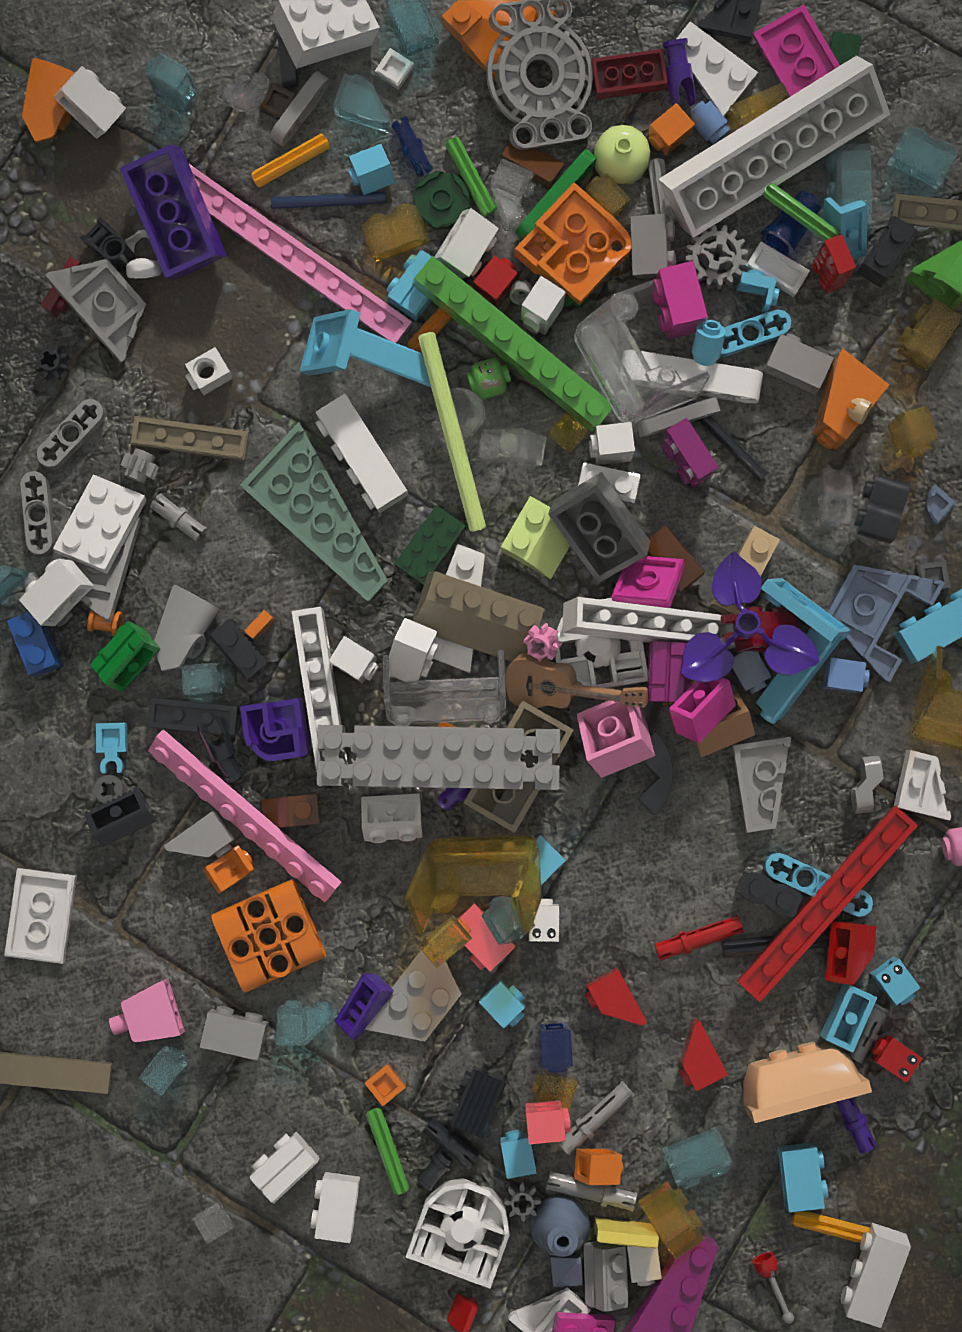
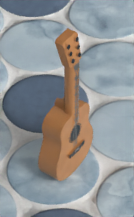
M527 652L515 657L506 671V692L510 701L518 707L523 700L535 708L542 706L565 708L575 696L621 702V705L643 708L648 703L647 687L615 690L582 685L581 682L577 681L575 670L570 664L554 663L546 658L538 662L537 658L528 655Z

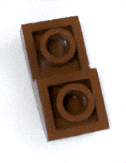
M666 525L649 539L651 542L648 551L653 557L684 559L685 568L678 585L681 591L684 592L705 574L691 553L684 548Z

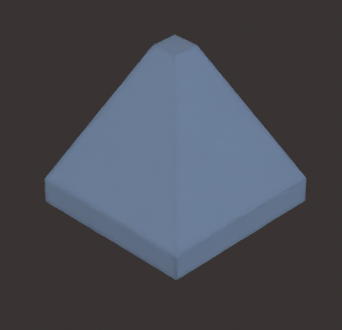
M571 1254L565 1257L550 1256L553 1287L583 1285L580 1254Z

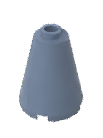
M553 1195L538 1205L535 1209L537 1215H532L531 1233L540 1249L550 1255L565 1257L575 1253L585 1244L590 1231V1221L585 1208L579 1202L566 1195Z

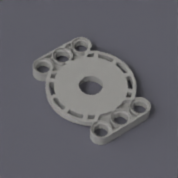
M521 0L499 4L490 12V27L501 35L495 40L488 55L486 65L487 85L491 98L498 109L509 120L516 123L510 131L509 139L514 148L518 150L577 142L583 140L591 133L592 122L580 110L584 107L591 92L593 82L592 62L581 38L571 28L563 24L572 13V5L569 0ZM558 2L564 6V17L556 18L551 13L552 3ZM530 6L537 11L538 15L535 22H529L524 18L523 10L525 7ZM501 10L509 14L510 23L508 26H501L497 23L495 19L497 11ZM505 36L508 37V38H510L509 41H505V40H502V39H503ZM499 47L502 50L498 56L497 64H492L496 49ZM542 60L551 67L552 80L547 87L537 88L528 81L527 68L532 61ZM492 72H496V82L499 88L498 90H495L492 81ZM584 83H586L584 95L580 99L579 96L583 90ZM502 95L505 102L512 108L511 112L502 104L499 96ZM517 114H520V115H522V116H524V117H523L522 119H520V118L516 117V115H517ZM574 119H579L584 123L585 130L582 135L573 133L571 123ZM546 124L556 126L558 135L555 139H548L545 136L544 127ZM519 128H525L530 132L531 139L529 143L522 144L517 140L516 133Z

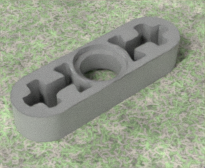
M316 71L309 78L273 127L270 138L282 147L290 142L328 90L330 79L319 71Z
M717 397L645 419L636 423L640 438L666 431L686 417L689 422H693L717 414L721 410Z
M94 399L82 401L39 446L37 450L39 462L49 469L61 467L104 422L106 417L104 407ZM97 407L95 410L97 417L95 419L87 418L84 424L88 427L84 430L75 420L79 418L83 422L88 416L85 412L86 409L90 408L93 410ZM68 427H77L79 430V436L73 442H68L64 439V432ZM57 439L68 447L66 450L60 447L55 452L57 456L55 461L51 459L46 461L48 458L46 451L48 449L55 451L60 446L55 442Z
M31 471L26 473L20 482L26 545L32 553L38 556H46L53 551L55 545L50 484L44 475ZM36 478L38 482L42 483V486L37 487V496L39 498L44 497V501L32 500L29 502V498L35 499V493L31 488H28V485L33 484V479ZM36 506H42L46 512L44 519L39 522L33 521L30 516L31 510ZM47 526L46 530L41 529V536L47 539L48 543L43 544V549L40 550L38 546L34 545V541L39 540V532L32 530V527L42 528Z

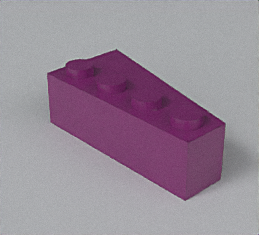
M688 1229L685 1230L661 1271L662 1279L655 1280V1283L651 1285L649 1292L644 1300L640 1302L634 1316L622 1332L692 1331L718 1250V1245L714 1238Z

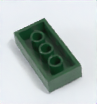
M436 505L394 565L424 586L428 572L437 570L465 531L466 525Z

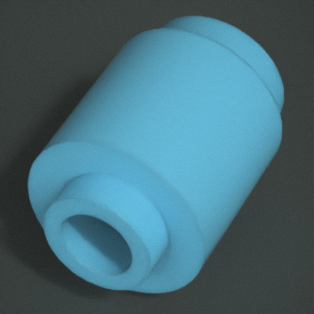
M707 320L697 325L692 347L693 359L696 363L703 366H711L720 358L726 330L719 322Z

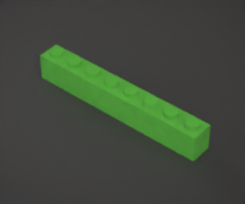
M433 255L415 276L412 285L589 431L595 430L596 426L600 425L615 406Z

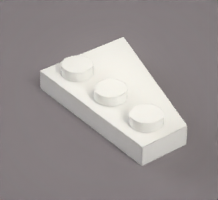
M690 21L676 39H688L686 51L688 63H691L693 76L701 86L706 98L710 99L713 105L725 117L757 77L758 72Z

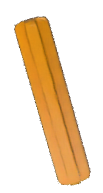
M319 134L251 173V177L257 187H262L330 148L329 142L324 134Z
M808 1211L794 1212L792 1217L794 1226L861 1243L864 1232H869L870 1230L869 1227Z

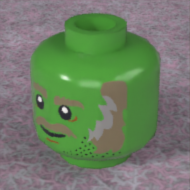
M496 358L474 363L470 368L471 372L466 373L472 395L477 394L482 400L504 394L506 383L511 382L507 365L501 366Z

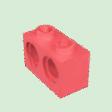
M561 1100L525 1103L529 1145L566 1141L565 1132H571L568 1108H562Z

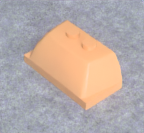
M815 1042L804 1043L797 1046V1051L787 1053L786 1050L769 1053L770 1058L750 1063L743 1080L744 1106L747 1115L754 1123L872 1092L869 1080L858 1072L851 1057L839 1046L831 1042L815 1045Z

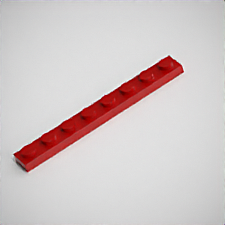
M893 806L739 977L737 982L758 1002H761L918 825L897 806Z

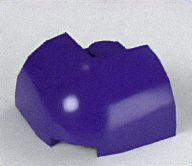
M303 698L240 706L246 745L250 746L256 755L264 760L278 761L304 757L308 754L312 739L310 727L306 725Z

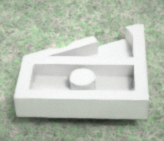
M906 750L894 806L944 820L951 819V813L947 811L943 795L946 791L944 782L940 778L941 769L938 757Z

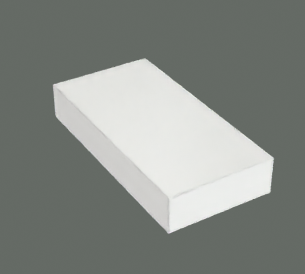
M763 242L759 243L745 267L747 270L761 271L765 274L764 276L777 278L775 286L792 297L796 295L810 272L807 268Z

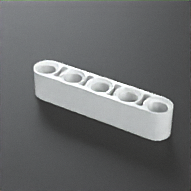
M638 350L623 351L619 381L626 384L680 393L687 392L688 394L711 398L717 397V399L742 403L759 402L763 373L754 369L718 363L711 366H703L696 363L693 359Z

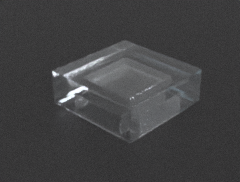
M219 1201L192 1218L207 1244L234 1227Z

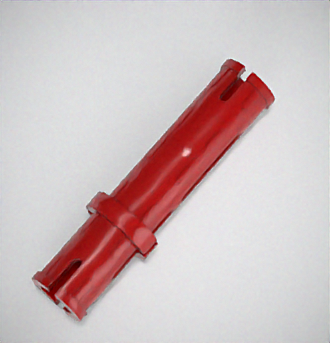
M735 915L686 933L685 931L678 932L677 936L656 942L654 946L659 960L663 961L682 953L690 954L692 950L726 939L733 935L742 934L744 930L739 916Z

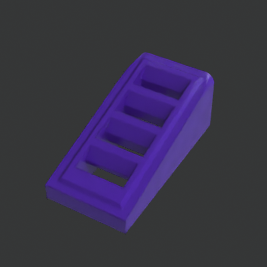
M363 973L334 1022L352 1040H356L386 1004L394 990L378 975ZM357 1006L363 1011L362 1013L356 1010ZM350 1015L356 1020L355 1025L348 1019Z

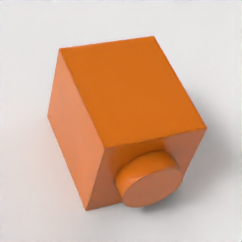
M675 103L650 124L648 132L649 142L657 151L662 150L667 156L692 135L695 123Z

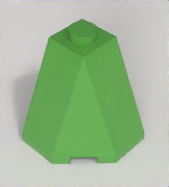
M962 240L915 266L905 279L951 312L962 302Z

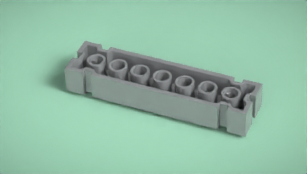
M318 725V749L325 750V761H317L318 786H344V779H353V786L523 789V782H534V790H559L560 766L552 765V754H560V729H535V736H524L523 728L354 725V733H345V726ZM351 748V751L356 753L357 757L356 760L351 759L352 764L347 765V761L342 759V752L346 753L345 749ZM525 751H532V756L538 759L537 764L532 763L534 766L532 768H527L526 763L520 760L521 755H526Z

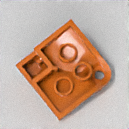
M457 0L441 16L442 26L462 44V49L486 71L489 52L495 40L501 35L490 27V12L499 4L521 0ZM527 6L523 10L524 18L527 21L535 22L537 20L538 14L533 7ZM551 9V13L557 18L556 13ZM497 11L495 17L497 23L501 26H508L510 23L509 14L505 11ZM505 36L502 40L509 41L510 38ZM499 47L496 49L492 64H497L498 56L502 50ZM492 72V78H493L495 81H496V72Z
M573 183L535 223V228L515 248L514 256L535 275L539 274L552 282L580 305L616 267H619L629 256L632 242L625 228L576 183ZM617 244L620 245L622 249L620 251H614L611 246Z

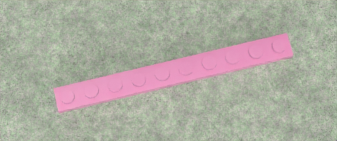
M189 164L212 218L342 310L352 309L360 312L359 322L380 337L397 344L411 327V320Z

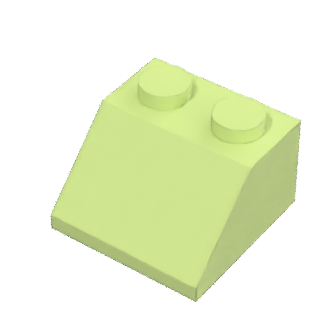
M530 496L501 545V552L551 579L568 551L570 544L548 515L550 507Z

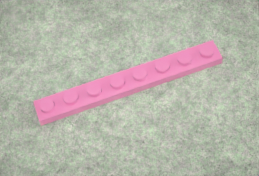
M162 730L155 737L148 751L159 763L164 764L181 782L191 787L202 800L208 802L219 811L224 819L240 829L246 838L254 841L261 847L267 856L275 859L292 877L297 878L314 896L319 897L324 902L331 897L342 883L339 879L165 730Z

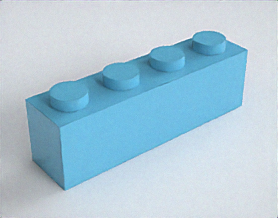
M962 589L949 596L951 602L944 606L938 602L925 609L926 616L916 620L913 616L899 624L901 630L894 633L911 664L919 662L962 637Z

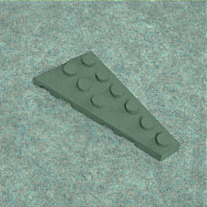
M298 422L240 486L369 603L388 583V580L301 424Z

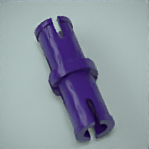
M854 1097L837 1101L836 1104L844 1119L843 1125L846 1130L850 1131L859 1153L873 1150L877 1144L866 1124L867 1118L864 1113L861 1114Z

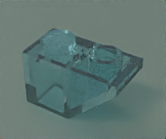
M285 1001V1005H280L277 1008L276 1044L306 1046L337 1017L339 1007H332V1002L325 1001L315 1002V1006H303V1001Z

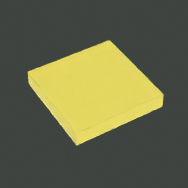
M595 1217L594 1231L599 1243L658 1248L659 1236L654 1223Z

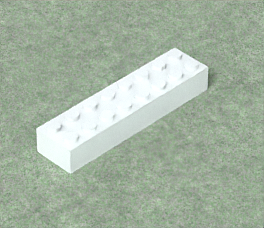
M858 56L853 57L659 178V182L679 226L694 238L763 195L770 183L776 186L891 115L873 64Z

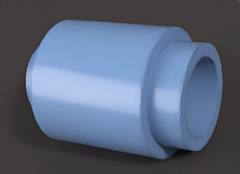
M701 101L690 111L692 115L691 120L695 123L694 128L706 142L710 141L714 145L722 140L731 130L727 125V119L711 101L706 104Z

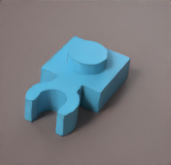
M96 723V753H105V758L100 764L101 772L108 773V764L113 761L117 765V773H123L124 762L119 757V752H128L127 723Z

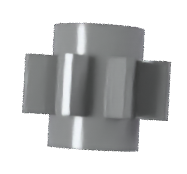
M135 448L132 455L125 453L120 464L123 468H126L124 476L143 484L147 477L154 480L159 469L153 463L155 456Z
M523 1181L520 1182L519 1188L514 1189L509 1186L508 1191L511 1194V1198L504 1199L505 1205H512L509 1216L512 1217L516 1213L521 1216L522 1222L525 1221V1215L529 1213L536 1216L537 1213L534 1205L541 1204V1198L533 1197L536 1187L532 1186L528 1189L524 1187ZM521 1195H524L526 1198L525 1207H520L519 1202H517Z

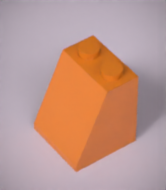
M844 349L841 350L831 363L827 372L813 434L817 436L816 440L827 449L833 448L835 451L859 425V423L849 418L847 414V408L854 410L856 406L850 401L855 398H863L872 402L873 407L890 385Z

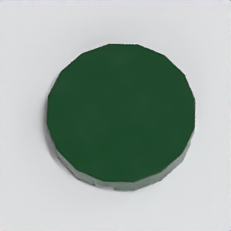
M435 171L426 175L418 182L414 192L413 206L418 218L425 225L434 229H449L454 226L462 211L470 208V193L466 184L457 175Z

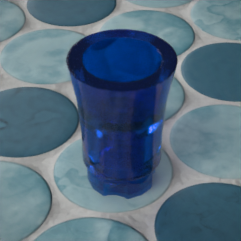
M804 190L800 191L794 198L816 215L822 208L817 197ZM782 210L761 231V238L766 245L790 258L794 256L808 229Z

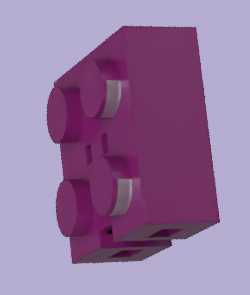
M687 417L666 430L662 439L663 445L661 449L669 461L673 459L679 469L676 471L681 481L685 485L689 483L693 489L711 478L718 469V465Z

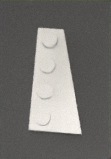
M458 544L446 575L481 587L485 554ZM435 637L434 643L438 644V648L433 659L470 673L473 649Z

